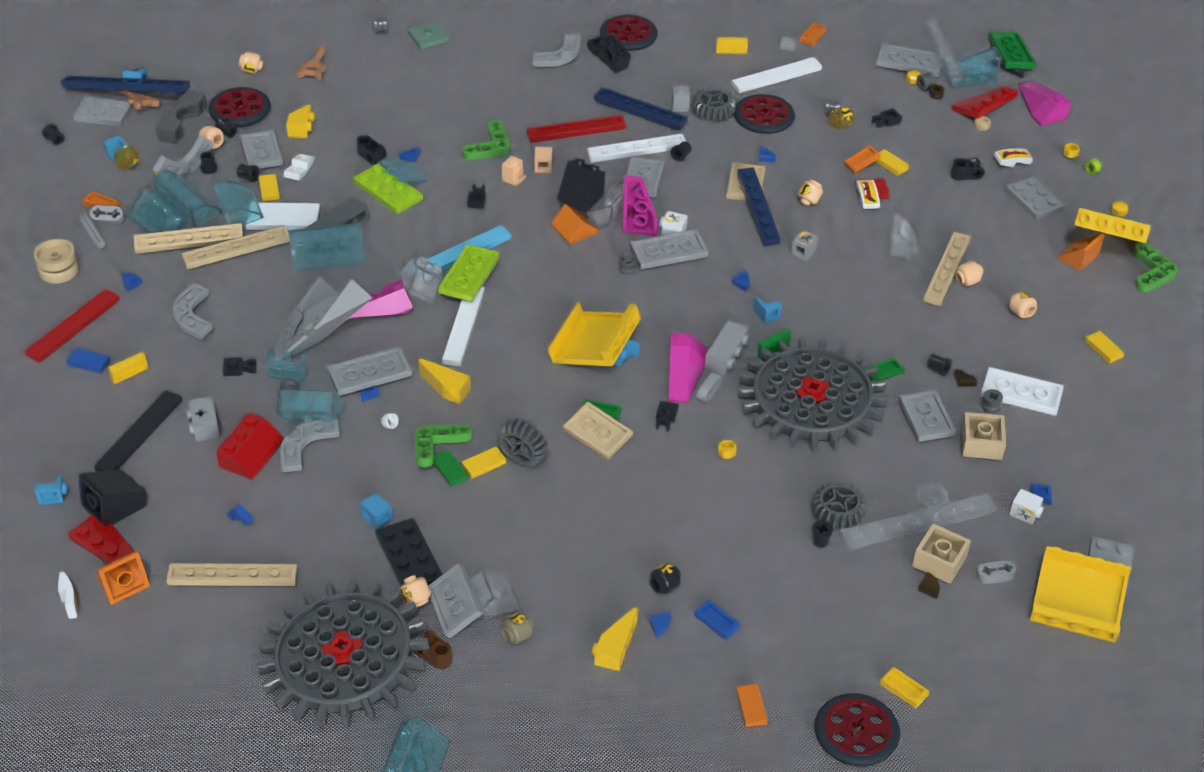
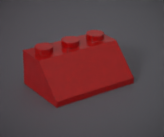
M248 412L216 450L218 466L253 480L281 446L284 437L266 418Z

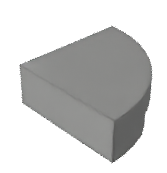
M783 36L779 49L795 52V42Z

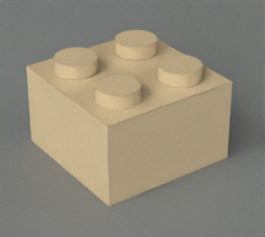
M965 412L961 427L962 457L1002 460L1006 447L1005 416Z
M932 524L915 551L912 567L925 573L929 572L934 577L951 584L968 556L971 540Z

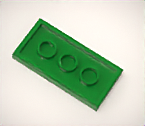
M990 31L988 33V38L1005 68H1036L1037 64L1018 32Z

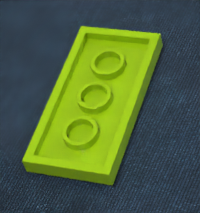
M380 163L353 177L354 184L395 214H399L423 200L422 193Z
M467 244L439 285L438 293L472 302L500 259V252Z

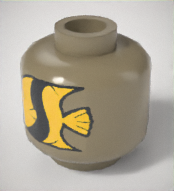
M518 612L503 620L500 632L507 643L517 645L532 636L534 624L529 616Z

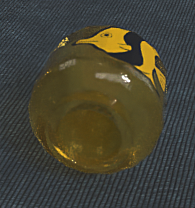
M848 106L833 109L829 116L831 125L836 129L850 127L855 119L854 112Z
M129 145L121 147L114 153V163L122 170H130L138 164L140 159L137 149Z

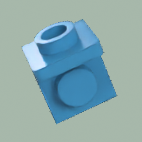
M629 339L614 365L620 367L629 356L638 358L640 355V343Z
M62 475L57 476V483L35 485L38 504L64 503V496L68 494V484L64 482Z

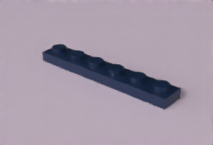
M601 87L594 95L595 101L673 129L681 130L688 121L687 116Z
M754 167L737 169V176L763 247L779 245L781 239Z

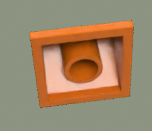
M564 204L551 222L552 228L569 245L599 233V230L579 210L567 204Z
M1104 233L1076 240L1058 256V259L1081 271L1100 254L1105 236Z
M138 551L97 569L96 579L111 605L150 587Z

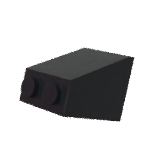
M575 158V160H569L565 168L557 200L585 213L602 209L605 172L600 170V167L597 165L586 164L583 159Z
M122 469L87 472L78 475L81 506L104 527L146 507L147 492L145 488L139 486L133 477L127 475Z

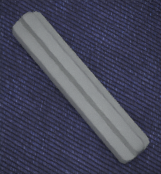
M87 213L81 214L79 216L80 222L98 249L105 248V240Z

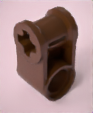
M427 630L422 638H428L430 649L415 650V654L437 669L444 670L449 668L452 664L450 644L437 636L433 631Z

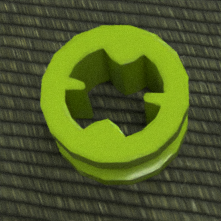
M1092 158L1084 164L1085 171L1089 175L1100 172L1102 168L1100 161L1096 158Z

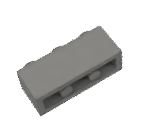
M727 321L706 354L705 369L726 376L729 369H733L736 358L741 356L743 347L749 343V327Z

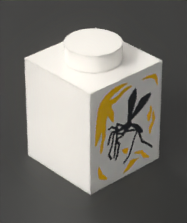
M668 211L660 221V227H662L661 234L669 235L685 232L687 230L688 216Z
M1020 489L1013 501L1010 515L1033 524L1036 518L1040 519L1044 511L1042 502L1044 498Z

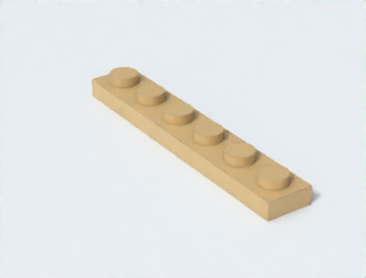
M242 224L134 235L135 253L218 244L243 237Z
M284 225L184 252L181 255L188 270L287 243L291 239Z
M957 232L953 233L926 291L924 302L938 306L942 305L957 267L960 265L969 245L971 236Z
M170 563L166 580L167 585L296 586L298 567L297 564Z

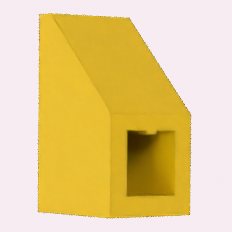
M306 105L288 115L286 123L288 137L308 138L309 132L312 131V121H315V112H312L311 105Z

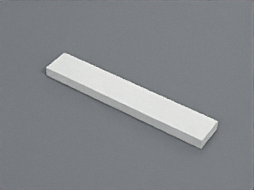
M812 57L734 79L731 81V85L738 93H743L822 69V65Z
M683 134L596 146L587 148V155L591 163L671 151L672 147L686 140Z
M485 287L480 288L472 302L462 299L442 358V364L461 366L483 299Z

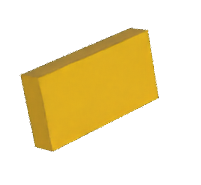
M717 37L716 53L747 54L748 37Z
M886 149L879 152L881 158L875 161L896 176L909 169V164Z
M276 174L259 176L262 201L280 200Z
M1101 331L1085 337V342L1109 364L1124 357L1125 353Z
M143 351L108 367L110 379L114 385L149 369L146 355Z
M497 447L462 461V467L471 479L506 464V458Z
M894 666L880 680V685L915 709L929 696L930 691Z

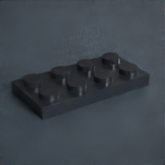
M414 518L375 530V536L400 587L405 584L404 579L412 575H416V578L424 577L428 586L443 575Z

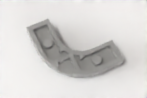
M564 34V46L555 52H533V67H560L574 60L580 51V34Z
M199 136L191 151L184 158L172 160L161 155L152 170L171 179L183 178V174L188 171L193 172L201 165L200 155L203 152L210 151L214 143Z
M193 283L175 300L173 316L176 325L182 331L201 340L213 330L211 323L193 314V309L209 295V290L197 283Z
M338 418L309 421L295 428L296 431L289 436L286 435L280 448L282 473L302 471V450L310 442L340 437Z

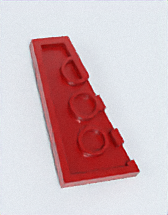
M1003 86L953 104L952 111L979 119L1017 97L1018 90L1012 89L1010 86Z
M92 515L68 533L69 539L106 564H110L135 552L111 523L104 527Z

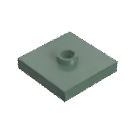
M436 21L408 29L409 36L420 50L449 42V37Z

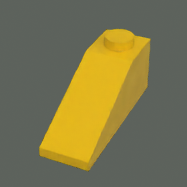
M422 358L418 360L419 374L444 399L461 404L471 390L470 376Z
M637 607L632 608L601 634L598 643H594L592 648V655L595 656L594 665L620 671L638 622Z

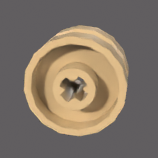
M50 239L40 243L34 250L38 274L43 281L53 284L64 283L77 275L79 271L74 246L70 241Z

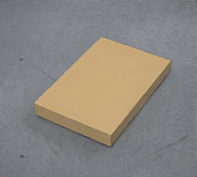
M732 162L726 199L746 201L737 176V169L754 167L761 188H763L766 166Z
M590 402L583 405L563 425L565 432L606 460H609L633 436V431Z

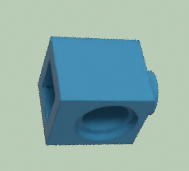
M374 493L360 503L361 517L375 529H380L393 520L392 506L377 493Z

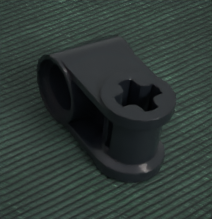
M360 135L357 137V154L369 164H375L376 160L387 156L384 146L373 140L370 136Z
M956 158L953 161L950 177L957 181L978 180L985 175V170L980 166L981 162L978 158Z

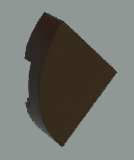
M954 369V377L958 387L977 386L975 376L965 373L964 370Z
M927 572L918 587V591L937 599L940 592L939 582L932 574Z

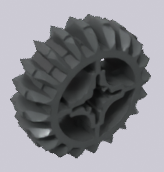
M708 87L707 90L697 91L692 101V107L696 117H701V120L705 119L707 122L713 121L714 123V121L721 122V120L726 121L727 118H731V115H734L736 103L734 96L727 92V90L715 89V87L710 89Z
M515 417L514 419L506 420L499 427L496 441L499 443L498 447L503 450V454H506L508 459L511 458L514 463L518 462L520 466L534 467L545 458L544 456L548 451V443L545 441L546 437L542 436V431H538L536 426L531 425L530 421L525 422L523 418L519 420Z
M836 481L834 484L828 482L826 486L821 485L820 489H816L812 497L811 509L814 512V518H818V521H826L832 525L833 530L840 528L842 531L844 527L850 530L852 526L857 527L862 522L866 514L867 503L864 499V494L859 492V488L853 489L852 484L847 486L845 482L838 484Z

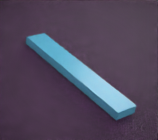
M500 225L413 265V271L424 280L452 267L467 244L491 249L510 240L511 233Z

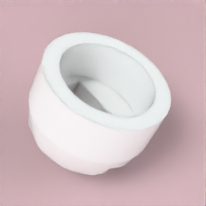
M394 413L384 414L381 418V423L385 428L394 429L398 425V416Z

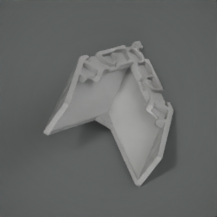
M318 277L286 319L285 325L287 328L281 332L274 351L275 357L271 360L269 366L273 368L324 340L370 301L372 297L353 279H350L338 294L321 277Z

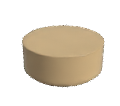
M988 117L975 118L974 127L976 129L985 131L990 128L991 120Z

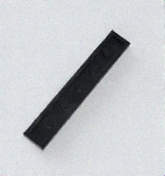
M165 390L94 465L95 471L118 470L182 402V396Z

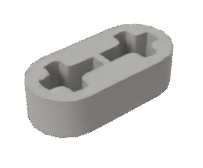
M97 205L90 210V216L96 223L120 224L125 219L124 212L117 206ZM99 211H101L102 214H100L99 217H97L95 214H98ZM116 212H118L119 216L114 218L112 215H116Z
M712 372L699 388L697 399L707 403L720 387L722 375Z
M1008 560L983 563L978 566L976 578L983 584L1008 582L1014 579L1017 569L1015 564Z

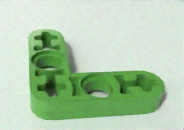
M493 120L488 123V133L491 141L469 144L462 148V155L465 160L504 156L510 153V143L501 121Z
M1136 244L1134 256L1152 269L1138 277L1135 285L1138 291L1143 293L1150 292L1176 277L1178 270L1176 264L1148 244Z
M467 424L417 428L415 430L416 464L419 467H429L434 463L433 444L470 441L473 437L472 427Z

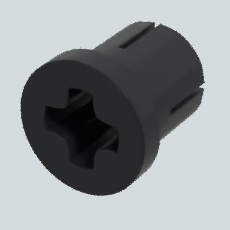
M225 117L220 118L215 124V127L219 128L229 138L234 137L237 133V127L231 124Z
M48 124L42 131V136L50 140L54 145L62 144L65 139L55 124Z
M683 141L679 145L672 147L670 154L675 161L681 162L692 151V147L689 142Z
M209 151L203 152L200 155L201 172L204 174L215 173L218 170V166L215 163L214 154Z
M240 164L237 167V170H240L236 172L238 177L245 178L250 182H256L259 178L260 170L258 166Z
M932 354L927 361V367L939 372L942 376H946L952 366V359L948 357L943 358L936 354Z
M817 521L813 524L812 543L815 547L825 548L828 546L829 537H831L833 527L830 523Z

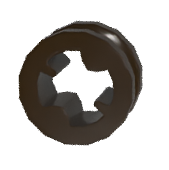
M932 85L929 96L936 100L942 99L944 87Z

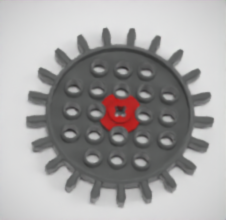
M800 337L798 348L790 350L784 341L780 340L778 346L780 353L773 355L766 348H761L760 357L766 361L763 364L749 358L747 368L757 373L755 375L741 372L739 382L754 385V387H738V398L754 399L742 404V412L744 414L758 410L760 415L753 418L752 426L756 428L768 422L773 426L769 430V439H774L780 432L789 435L790 448L794 447L797 438L810 440V448L814 452L816 451L818 441L829 440L835 451L838 450L839 446L838 438L845 435L854 445L858 444L859 435L855 431L858 427L870 435L874 433L875 425L866 420L867 417L883 422L885 411L871 406L888 405L889 396L873 394V392L885 391L887 382L886 380L870 381L869 378L877 375L878 367L875 365L863 370L859 365L863 363L864 354L860 353L853 359H849L844 356L846 344L842 343L838 350L834 352L825 349L826 341L824 338H821L818 348L806 347L804 337Z
M355 579L350 580L347 593L335 594L331 582H327V597L314 601L312 595L307 590L304 591L303 597L307 606L297 612L286 604L283 606L285 615L290 619L285 626L272 622L268 623L269 632L279 636L277 642H259L258 644L261 653L274 654L273 660L256 663L259 674L272 671L277 672V676L261 683L265 694L282 686L285 691L273 700L276 708L280 710L289 701L294 699L298 702L292 711L294 720L299 721L308 708L318 710L315 717L318 727H323L328 712H340L343 726H348L350 720L349 711L362 707L369 720L374 719L371 703L380 698H383L390 706L395 707L397 703L393 693L390 691L397 684L413 690L415 687L413 679L404 675L407 668L425 670L426 668L424 659L411 657L412 651L430 649L428 638L411 639V634L427 629L424 618L407 623L405 620L417 612L414 601L398 610L394 605L401 599L400 590L396 588L384 600L377 597L381 590L379 581H374L368 594L358 593Z

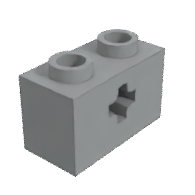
M212 396L190 400V409H186L188 421L192 420L188 424L190 434H195L196 442L219 438Z

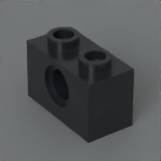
M612 34L600 39L597 53L616 74L627 69L631 55Z

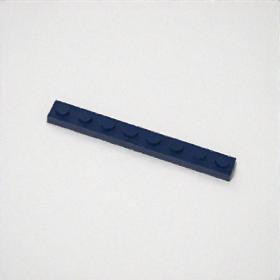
M67 75L61 80V87H68V89L83 88L84 90L96 88L100 91L114 89V91L129 90L130 92L142 90L146 93L160 91V93L175 92L176 94H183L190 88V80Z

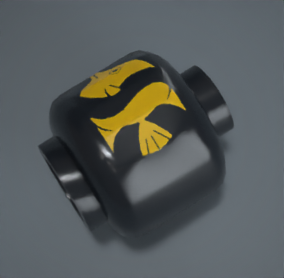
M663 563L651 572L650 586L655 592L661 594L669 593L681 583L680 570L670 563Z

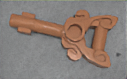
M319 46L315 50L313 60L301 63V67L297 70V78L313 76L319 81L322 80V72L326 71V66L322 65V62L319 61L326 53L324 46Z
M129 90L119 91V93L130 97L127 98V103L133 104L137 110L143 106L160 107L159 99L150 95L144 96Z

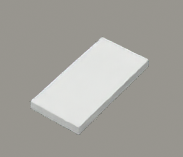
M250 202L246 230H270L285 225L287 230L301 231L319 219L320 204Z
M988 367L980 397H984L985 391L995 389L1002 393V402L1056 416L1064 385Z

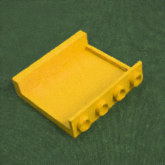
M1079 208L1075 221V226L1146 243L1151 227L1150 225Z
M577 302L547 349L552 363L613 366L641 320L637 305L629 304L624 313L583 311L580 302Z
M1047 546L1043 556L1029 621L1116 643L1120 633V620L1132 567L1126 566L1123 563L1105 561L1099 557L1085 556L1079 552L1062 550L1059 547Z

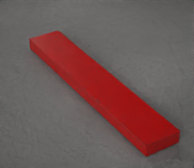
M622 115L527 128L526 134L530 143L623 130L626 129V123Z
M105 288L24 351L25 356L40 363L120 300L119 295Z

